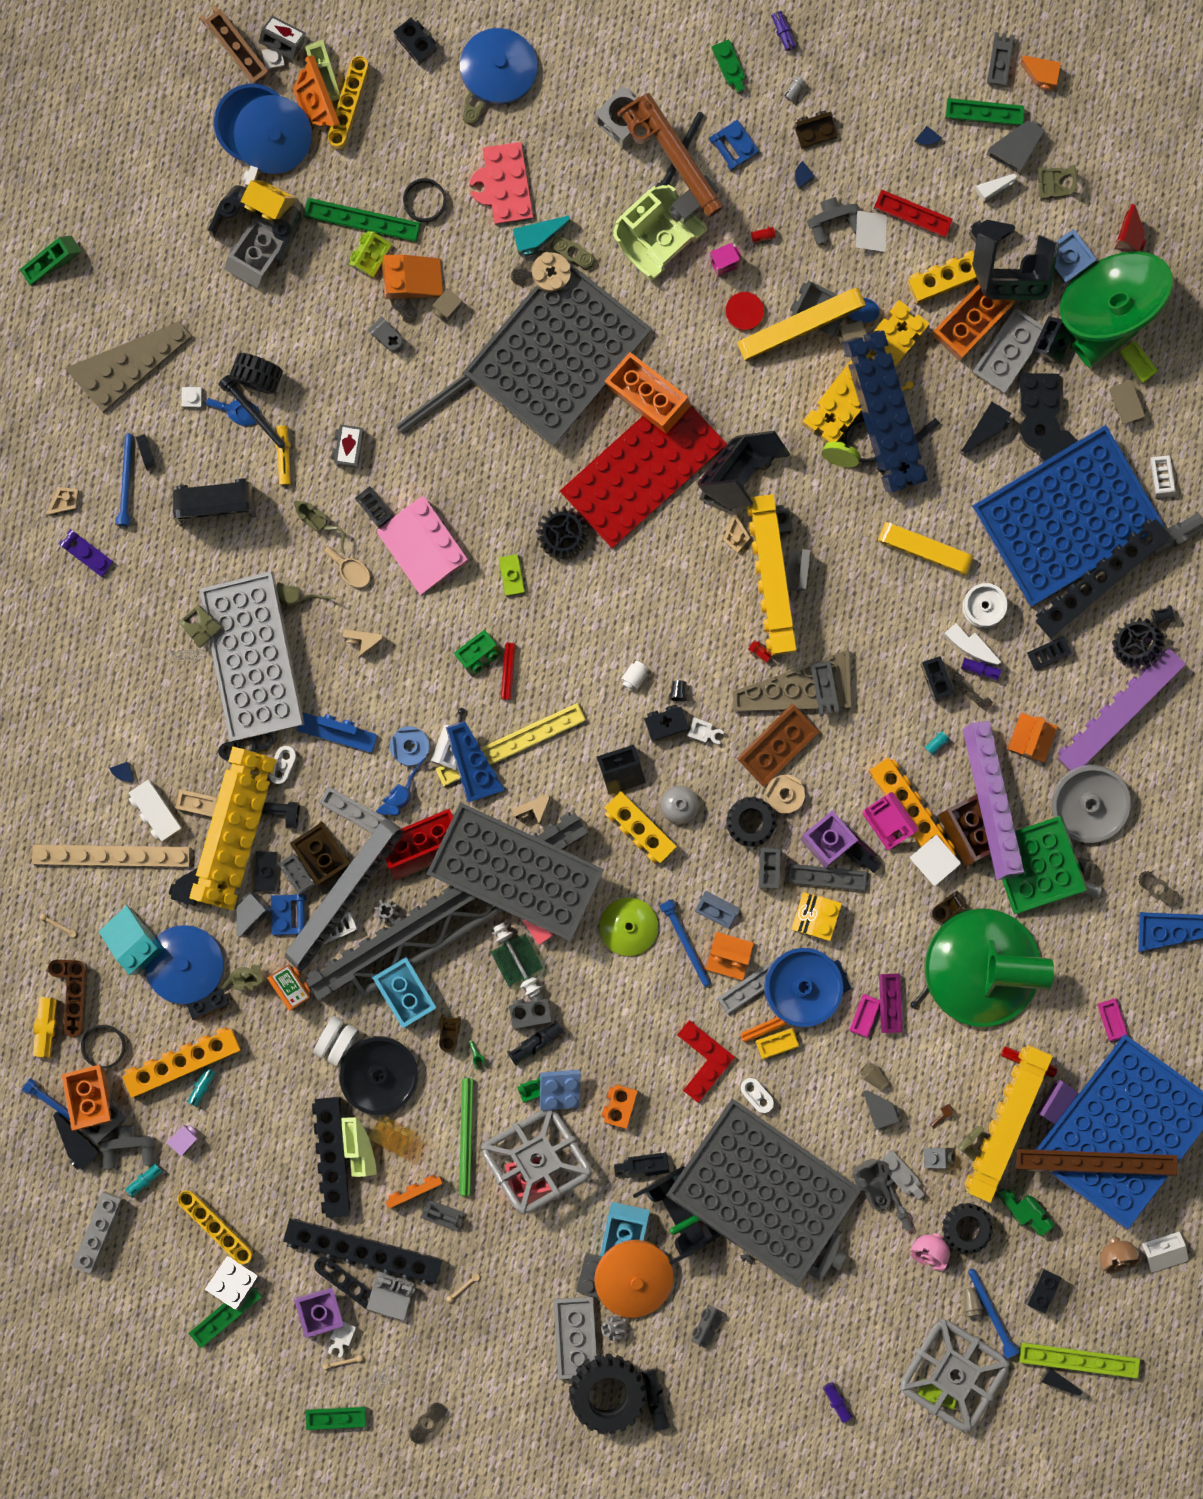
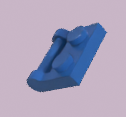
M735 120L709 137L711 144L714 143L727 162V167L730 171L759 153V150L738 120ZM722 137L726 138L739 158L733 159L720 140Z
M298 894L271 895V909L273 910L271 912L272 935L299 934L305 926L304 900H306V894L298 896ZM291 901H297V928H292Z

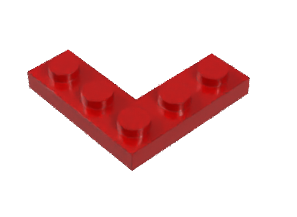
M688 1020L677 1036L706 1058L707 1061L683 1091L699 1103L735 1057L693 1022Z

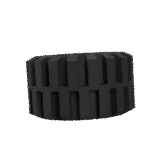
M238 353L229 376L237 383L253 390L275 394L283 370L278 365L258 356Z
M745 797L738 800L730 808L726 819L727 830L730 836L743 846L754 847L766 842L772 836L776 827L775 812L770 807L771 805L763 799L756 797ZM754 810L762 816L763 825L758 832L747 833L741 828L739 821L745 811Z
M961 1203L958 1206L952 1207L945 1214L946 1217L942 1222V1232L944 1239L953 1249L960 1253L973 1254L987 1247V1243L992 1239L991 1235L994 1230L992 1229L993 1222L983 1208L972 1203ZM963 1217H972L979 1224V1232L971 1240L960 1238L956 1232L957 1223Z

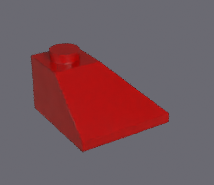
M1131 203L1126 211L1115 248L1125 252H1139L1144 250L1146 240L1143 239L1145 231L1136 205Z

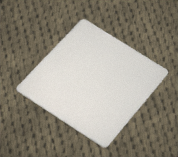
M857 211L856 248L886 251L887 215Z
M937 835L910 857L934 886L961 864Z

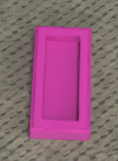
M863 994L849 1031L868 1038L880 1006V1000Z
M1114 998L1098 1003L1097 1006L1109 1042L1122 1038L1124 1034L1128 1036L1117 999Z

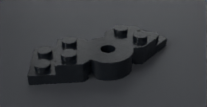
M1020 373L1019 413L1025 417L1019 429L1020 439L1028 449L1039 451V460L1044 462L1078 440L1068 430H1060L1059 423L1055 418L1060 411L1059 374ZM1035 427H1042L1044 435H1037L1034 430Z

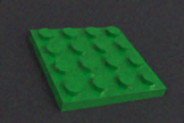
M1062 815L1015 831L1024 873L1015 878L1002 880L1014 914L1088 890Z

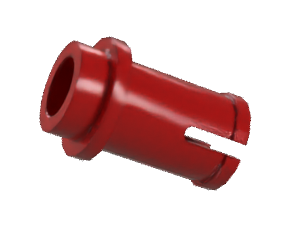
M767 226L765 229L751 231L753 244L769 239L772 241L773 238H776L774 227Z
M754 640L748 647L750 654H755L767 663L770 657H772L771 652H767V649L759 644L760 641Z

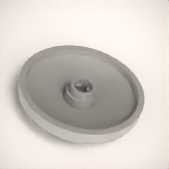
M1084 765L1069 771L1057 783L1051 800L1053 817L1062 815L1070 838L1085 843L1100 842L1115 835L1125 824L1131 806L1130 794L1124 781L1114 771L1100 765Z

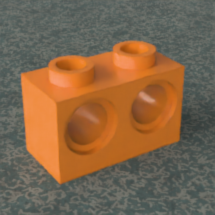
M617 1084L614 1085V1088L610 1087L607 1098L610 1099L609 1106H604L601 1116L605 1118L604 1123L627 1129L638 1090ZM622 1090L627 1093V1099L624 1102H619L616 1099L618 1091ZM613 1110H619L622 1113L620 1120L614 1121L611 1119L610 1114Z

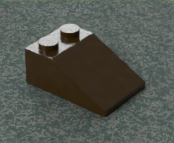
M323 822L290 842V845L323 895L331 891L350 865V862Z

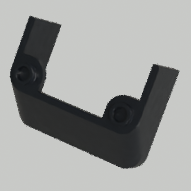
M241 185L233 186L220 201L208 228L211 237L215 238L223 217L231 218L235 216L239 207L246 209L244 207L245 204L240 202L247 189L246 187ZM290 207L280 219L272 220L275 221L272 227L274 237L283 241L276 257V261L280 266L284 263L302 221L300 211L294 207ZM256 210L255 212H253V213H256V214H258V215H260V216H262V214H263L262 212H260V211H258V210Z
M977 234L972 266L985 297L993 300H1043L1049 296L1058 253V242L1043 235H1038L1035 254L1024 256L1020 269H993L998 242L982 234Z
M775 430L738 435L727 443L698 481V486L702 492L728 508L735 509L752 506L754 503L743 488L756 470H766L772 465V461L775 458L789 457L790 453Z
M246 478L235 479L234 483L188 488V485H179L173 490V519L179 526L183 525V520L202 517L247 512L252 517H257L254 487L251 482H247Z
M685 1166L672 1171L633 1194V1197L636 1198L646 1193L648 1198L655 1203L662 1200L675 1225L694 1216L666 1196ZM702 1221L679 1232L681 1235L675 1239V1247L679 1255L669 1261L670 1265L693 1255L720 1237L721 1234Z

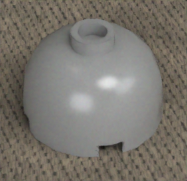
M674 786L668 789L662 796L660 803L661 812L665 819L677 825L687 824L698 814L699 799L690 788Z

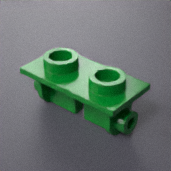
M540 1077L534 1081L520 1083V1086L517 1087L523 1103L540 1097Z

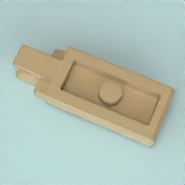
M179 789L175 809L213 817L218 798Z

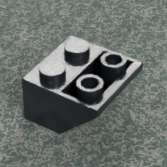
M634 744L597 756L609 795L646 783Z

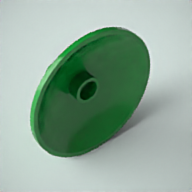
M1138 251L1114 254L1093 263L1079 273L1069 284L1061 299L1060 315L1065 327L1076 339L1072 344L1076 354L1088 368H1093L1137 335L1140 329L1151 323L1165 309L1173 293L1174 279L1169 266L1163 259L1147 252Z
M979 908L967 910L951 917L937 930L926 952L924 972L928 990L935 1003L944 1013L963 1024L988 1027L1002 1024L1017 1016L1029 1004L1036 989L1050 990L1054 978V963L1051 958H1041L1039 956V951L1032 935L1017 919L998 910Z

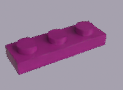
M900 973L879 974L881 1033H902Z

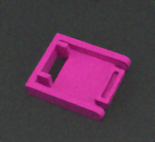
M889 792L862 812L887 850H890L919 830L893 792ZM899 829L903 836L896 839L893 833Z

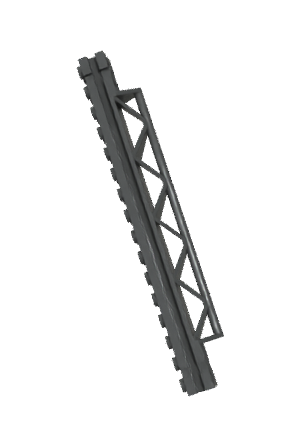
M568 812L560 817V823L554 825L552 822L543 828V833L540 835L534 833L532 836L564 850L588 835L576 813L571 815ZM449 886L442 891L444 894L439 898L436 895L425 901L427 903L426 906L422 908L420 906L415 907L409 911L410 916L405 919L402 916L392 922L394 926L389 929L383 927L375 932L376 937L373 939L367 937L358 943L360 947L357 949L350 948L342 953L343 957L337 960L334 958L324 964L326 968L322 971L316 969L309 973V978L306 982L313 990L318 1001L323 1000L352 981L363 997L377 990L378 987L374 981L363 988L357 976L373 977L377 974L359 973L360 971L397 948L398 950L392 965L399 961L405 946L429 947L408 960L413 967L503 910L489 904L488 910L483 914L457 912L478 898L453 886ZM453 916L477 917L445 937ZM447 918L437 943L409 942Z

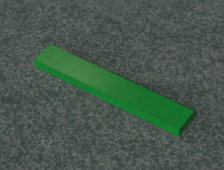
M308 197L303 214L305 218L363 231H371L376 234L416 243L421 226L420 222Z

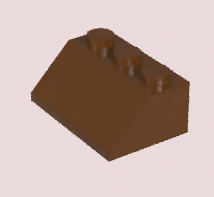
M977 794L938 815L965 867L991 854Z

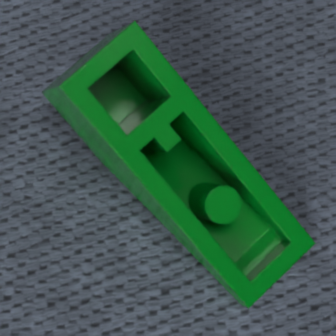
M72 235L58 237L20 268V271L30 286L70 262L82 251Z

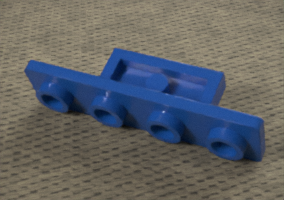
M302 713L305 725L298 726V732L370 753L373 751L377 734L358 729L354 726V722L343 720V723L335 721L336 717L325 714L324 717H317Z

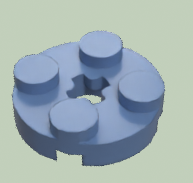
M413 726L403 727L392 737L390 751L397 762L406 766L417 765L424 757L426 758L429 752V741L423 731ZM407 741L415 744V748H412L411 752H408L406 748L404 749V745L408 743Z

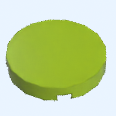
M835 441L826 443L821 453L828 462L846 468L857 466L861 457L854 447L850 446V448H847L844 443Z

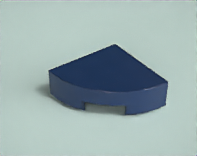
M926 126L914 142L922 146L934 145L942 137Z
M803 161L798 165L795 172V183L798 189L814 178V175Z
M129 762L109 768L111 773L119 780L135 781Z

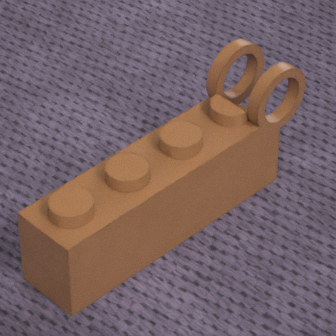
M214 5L212 7L214 14L207 19L201 15L199 17L200 20L212 32L249 82L257 84L268 75V70L221 9Z

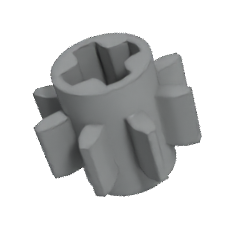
M390 899L387 900V903L379 900L380 907H374L379 912L375 917H383L382 923L386 922V918L393 922V914H399L394 911L397 904L390 905ZM383 906L391 907L389 916L386 914L382 915Z
M619 1316L606 1317V1322L602 1324L601 1330L603 1335L608 1337V1340L622 1339L621 1334H624L626 1331V1324Z

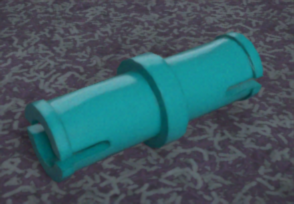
M205 1067L198 1083L195 1082V1088L186 1102L198 1108L205 1092L208 1093V1087L217 1073Z
M154 1163L152 1167L143 1174L140 1173L138 1178L125 1188L126 1192L134 1198L145 1187L148 1188L150 1183L162 1174L163 1171Z

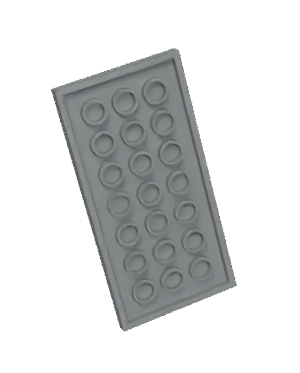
M269 571L199 589L203 610L222 626V629L214 636H210L209 641L230 742L305 725L274 572Z

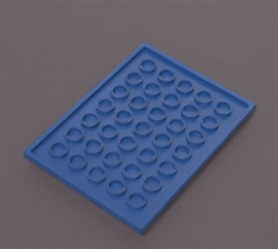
M1103 425L972 505L973 510L1030 607L1078 579L1088 570L1091 571L1096 568L1095 564L1102 558H1110L1113 555L1111 551L1119 544L1124 546L1128 542L1126 538L1134 531L1138 534L1143 529L1141 525L1149 518L1151 521L1156 518L1164 526L1107 425ZM1143 534L1141 536V540L1147 537L1149 534Z
M1124 1034L1036 1150L1178 1155L1179 1163L1203 1131V1091ZM1049 1172L1127 1231L1168 1178V1176Z

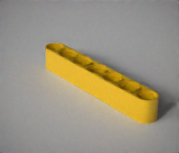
M856 287L738 341L737 345L744 361H748L752 356L754 358L858 311L864 308L866 304L859 287Z

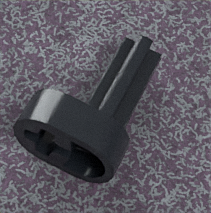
M290 801L288 804L265 802L261 814L286 816V829H297L300 803Z

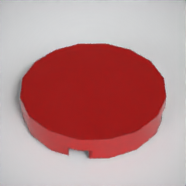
M739 292L728 300L725 308L726 318L735 329L741 331L751 330L762 321L764 306L760 298L755 294Z

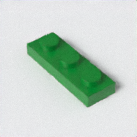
M365 1406L305 1410L306 1430L366 1427Z

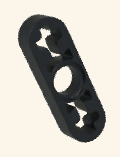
M271 733L263 734L267 738L270 737V741H268L267 746L264 743L257 744L259 746L258 749H255V742L252 739L254 737L229 741L219 747L218 753L222 759L229 761V757L226 754H222L226 746L232 749V747H235L233 744L237 743V748H241V743L248 740L252 743L250 751L256 753L271 748L274 744V737ZM263 735L255 736L256 741L262 740Z

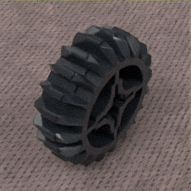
M565 506L562 507V512H559L558 507H555L556 514L548 510L547 513L550 517L547 518L543 515L542 519L545 523L538 522V526L543 529L536 530L537 534H542V536L537 537V541L544 540L540 547H548L545 550L546 554L552 550L553 558L556 557L557 553H560L559 558L563 559V553H567V558L570 559L571 551L577 556L576 548L582 551L584 547L580 543L587 544L588 542L583 538L589 536V532H583V530L588 529V525H581L585 522V518L583 517L578 520L580 512L572 515L573 508H570L569 513H566ZM557 518H565L560 526L549 525ZM571 520L578 526L579 536L569 530ZM566 525V533L568 535L566 537L564 535L560 539V534L557 531ZM547 530L556 535L555 545H552L547 539ZM565 540L576 541L570 547L560 548Z
M1138 617L1137 622L1131 618L1130 624L1124 622V628L1118 627L1119 633L1114 634L1116 640L1112 641L1114 646L1113 652L1116 654L1117 660L1124 666L1127 664L1130 669L1135 666L1139 670L1141 665L1147 668V663L1149 662L1154 665L1153 659L1160 660L1158 653H1164L1162 647L1165 646V636L1161 633L1162 629L1157 626L1156 622L1152 621L1150 623V620L1147 618L1143 621L1142 618ZM1135 639H1137L1138 642H1140V644L1142 645V648L1139 646V644H1137V642L1135 641Z

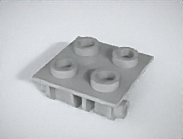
M377 1271L366 1309L404 1321L410 1297L415 1291L414 1282Z

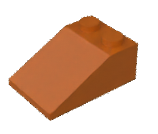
M404 254L383 256L382 270L385 299L440 297L443 294L440 258Z
M100 1065L61 1074L72 1131L111 1122L109 1088L105 1070Z

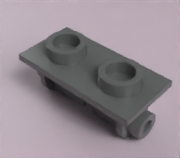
M427 1199L421 1218L458 1231L464 1212Z
M708 1304L707 1308L701 1313V1320L693 1330L691 1340L705 1348L707 1345H710L716 1333L710 1330L711 1326L716 1329L718 1328L723 1318V1311L715 1309Z

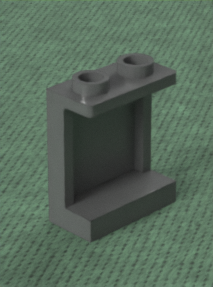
M808 280L807 284L803 283L799 290L801 294L799 300H795L790 308V311H792L791 316L837 296V294ZM843 317L818 329L834 337Z

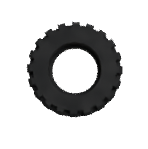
M606 1354L605 1357L596 1355L594 1360L590 1361L587 1359L584 1361L585 1365L583 1367L579 1366L576 1369L577 1374L571 1378L569 1394L573 1411L582 1425L585 1424L587 1429L591 1431L595 1429L599 1434L609 1431L610 1435L616 1434L615 1430L619 1429L623 1432L627 1430V1425L633 1426L636 1423V1417L640 1418L643 1413L642 1408L646 1405L645 1396H647L643 1379L638 1369L629 1360L625 1361L619 1355L613 1357L612 1354ZM605 1378L618 1379L626 1388V1396L623 1402L611 1410L597 1409L591 1404L589 1399V1392L593 1385Z

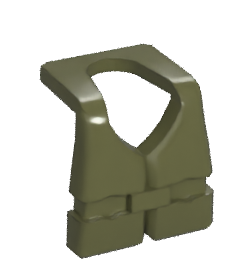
M1072 165L1068 169H1047V167H1039L1037 169L1038 182L1041 183L1039 185V197L1041 199L1067 196L1077 190L1076 165ZM1072 174L1073 184L1070 189H1067L1059 181L1065 175Z
M199 605L179 622L190 638H193L198 648H201L208 642L210 636H214L222 629V626L217 621H214L213 617ZM197 611L198 623L185 622L190 615Z
M976 1126L958 1144V1149L964 1152L972 1161H974L976 1156L980 1157L981 1152L976 1153L968 1148V1146L977 1137L981 1143L983 1138L987 1139L982 1133L984 1129L981 1126Z

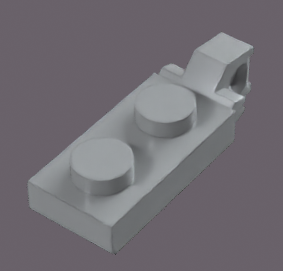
M893 1150L880 1160L887 1163L889 1168L888 1176L907 1195L913 1193L918 1200L925 1195L918 1188L921 1184L919 1179Z

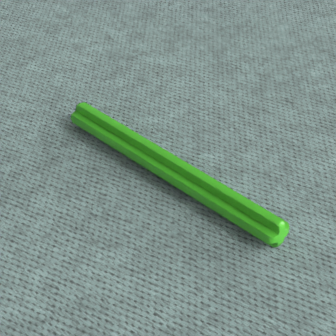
M472 1078L462 1079L460 1196H470Z

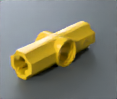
M40 997L38 1016L34 1023L35 1042L33 1056L51 1058L52 1041L56 1033L54 1027L57 1024L55 1019L57 999Z

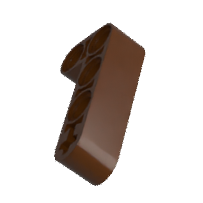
M56 959L49 963L48 972L54 977L67 978L64 1032L69 1037H79L84 1032L88 968L83 961ZM56 963H60L63 967L62 972L56 974L53 970ZM76 964L82 966V972L79 975L73 972V967ZM76 983L81 986V992L77 995L72 992V986ZM74 1003L80 1006V1011L77 1014L71 1012V1006ZM70 1017H80V1020H75V1026L79 1027V1029L73 1034L70 1026L74 1025V1020H70Z

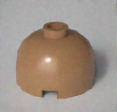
M1120 1238L1109 1240V1244L1100 1253L1101 1267L1103 1272L1107 1274L1124 1271L1122 1268L1129 1265L1133 1268L1141 1262L1136 1247L1131 1242L1120 1241Z

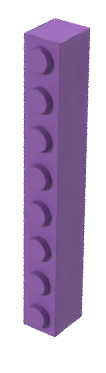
M1170 648L1166 649L1164 653H1158L1160 660L1156 659L1154 665L1147 663V668L1143 667L1140 670L1142 674L1138 678L1134 676L1127 683L1129 687L1124 692L1120 690L1113 697L1115 701L1110 706L1106 704L1099 711L1101 715L1097 719L1093 717L1085 725L1087 729L1083 733L1079 731L1071 739L1073 743L1069 747L1065 745L1058 752L1060 756L1057 760L1068 771L1084 766L1186 665Z
M990 721L971 723L963 729V734L996 879L1015 878L1024 873Z

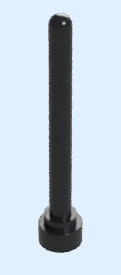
M703 112L696 114L682 142L686 149H688L704 117ZM671 163L664 179L657 183L655 188L662 185H670L677 171L673 163Z
M229 375L223 377L218 383L223 391L230 392L279 448H284L285 442L236 388L235 381Z

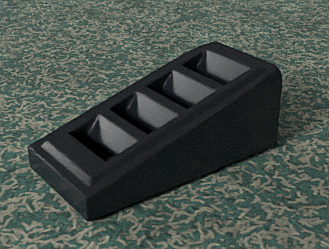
M370 486L355 497L356 501L378 529L394 517ZM371 493L372 497L363 503L362 499ZM374 499L377 501L370 508L366 507ZM380 505L382 507L374 514L371 513L377 506ZM383 511H385L386 514L383 515L380 519L377 520L375 518Z
M1064 636L1027 652L1034 670L1072 654ZM1057 643H1060L1064 653H1060ZM1050 646L1053 647L1057 655L1056 657H1053L1051 650L1049 648ZM1044 649L1049 658V660L1047 661L1042 653V650ZM1037 652L1042 661L1040 664L1034 655Z
M1050 1367L1046 1369L1039 1379L1044 1384L1075 1395L1083 1393L1080 1388Z

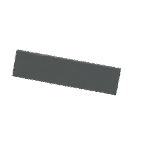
M789 864L787 883L866 891L868 872Z

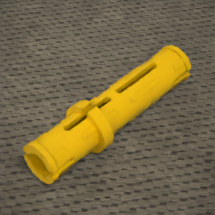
M276 426L278 436L281 439L283 437L285 442L284 453L283 448L281 449L275 444V448L278 450L279 485H291L289 456L291 443H289L288 426ZM283 458L285 460V474L283 468Z

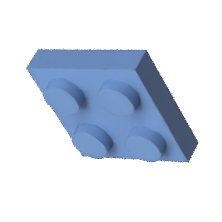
M1074 229L1056 241L1059 243L1054 270L1065 284L1097 260Z
M580 1070L540 1073L539 1107L541 1111L580 1108Z

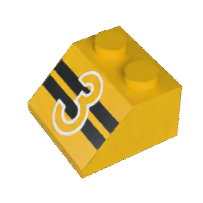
M803 892L791 930L830 941L842 903Z

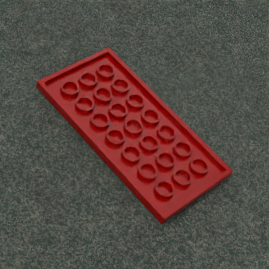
M692 405L667 434L642 416L559 492L577 512H580V515L585 518L587 523L612 549L718 454L727 443Z

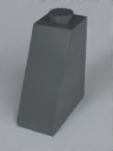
M1027 120L988 149L986 155L1020 174L1040 140L1044 129L1038 122Z
M705 175L704 177L717 195L719 188ZM688 190L671 205L670 214L675 221H680L684 224L703 209L691 191Z

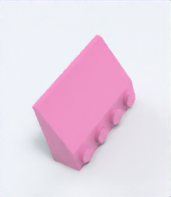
M424 496L407 506L376 531L420 595L468 563V559Z

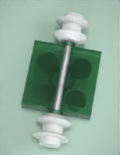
M503 922L494 927L495 931L492 934H497L498 939L496 942H503L504 945L491 951V954L508 987L523 979L524 982L520 988L526 989L527 992L524 996L529 995V997L540 993L539 988L542 986H537L535 982L538 978H530V975L543 969V966L526 934L510 940L509 938L512 937L513 932H508L509 924L505 926Z

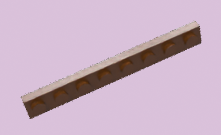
M1017 1149L1016 1170L1177 1176L1178 1155Z

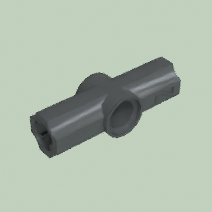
M1198 512L1183 522H1178L1166 529L1171 537L1152 552L1155 557L1173 546L1180 545L1190 539V536L1202 531L1203 517Z

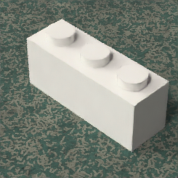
M150 780L145 781L129 792L131 796L129 801L134 808L138 807L142 812L140 814L141 819L145 824L149 823L153 828L151 833L157 841L160 839L161 842H165L183 829Z

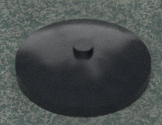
M370 1036L356 1042L349 1048L346 1055L343 1056L338 1074L339 1085L347 1101L359 1111L371 1115L388 1114L405 1105L413 1095L418 1081L417 1064L411 1052L398 1040L387 1036Z

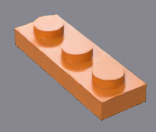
M433 1174L425 1178V1183L419 1186L416 1182L406 1187L407 1191L402 1194L397 1191L389 1195V1200L386 1201L388 1209L443 1184L441 1176L436 1177Z

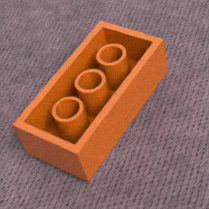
M978 284L933 331L932 336L961 361L1014 306L1016 301L989 299L983 295Z
M631 352L628 353L605 380L611 392L665 434L670 431L691 406L689 398Z

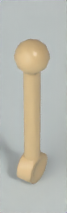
M44 913L40 915L39 918L41 921H47L48 923L58 927L59 929L67 932L70 937L76 936L75 930L67 929L66 927L49 919L47 915Z
M477 1273L473 1274L472 1278L453 1295L447 1296L446 1301L452 1303L456 1296L474 1281H478L480 1276Z
M358 1355L356 1358L325 1364L323 1369L353 1362L361 1363L364 1358L362 1355Z

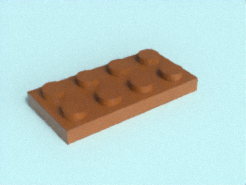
M791 704L736 759L764 787L819 731L795 705Z

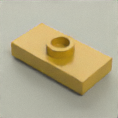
M793 1028L756 1040L761 1059L799 1047Z

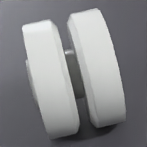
M990 583L974 586L965 595L962 602V612L965 619L970 625L977 628L987 629L995 626L1007 611V599L1004 592L999 587ZM982 603L988 604L987 609L982 607Z
M333 1016L319 1038L313 1054L323 1058L331 1049L328 1062L337 1067L343 1056L346 1055L352 1046L358 1029L347 1025L339 1033L343 1021Z

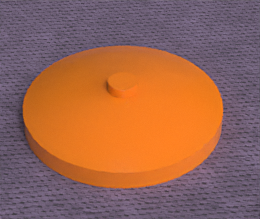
M644 1240L624 1241L609 1249L599 1261L595 1271V1289L603 1305L612 1313L628 1318L645 1316L658 1309L669 1296L673 1285L672 1265H670L665 1253L653 1243Z

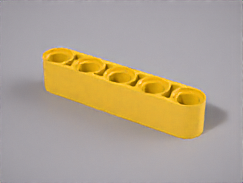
M356 56L352 59L336 108L338 120L346 118L348 122L345 125L331 126L328 140L334 150H342L346 146L369 72L368 62L363 56ZM359 63L365 65L363 70H356L355 66ZM351 82H358L359 86L352 89L349 87ZM352 100L354 103L351 107H346L344 102ZM336 136L342 137V141L338 144L332 142Z
M888 522L884 523L878 538L880 543H887L886 545L901 551L905 550L906 553L919 558L923 557L924 560L931 563L942 564V567L949 570L960 571L959 573L962 575L968 574L974 556Z
M185 1190L179 1194L177 1200L180 1207L238 1264L243 1265L251 1261L253 1258L252 1249L195 1192ZM184 1194L192 1196L191 1204L187 1205L183 1202ZM198 1208L206 1210L205 1218L202 1219L197 1216ZM212 1222H218L220 1224L221 1228L219 1232H213L211 1230L210 1226ZM226 1236H232L234 1238L235 1242L233 1246H227L225 1244L224 1240ZM240 1250H246L248 1252L249 1256L247 1260H241L239 1258L238 1254Z

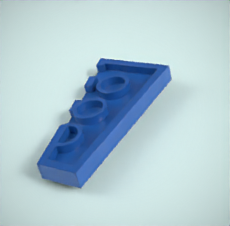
M463 721L446 727L466 801L471 802L504 791V787L499 782L486 756L481 751L467 723Z
M1139 912L1138 952L1203 938V915Z

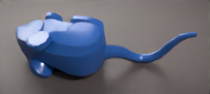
M425 757L410 774L407 787L398 784L390 792V796H386L382 800L385 804H382L376 810L378 814L392 816L400 814V809L405 807L411 799V781L416 771L426 759Z

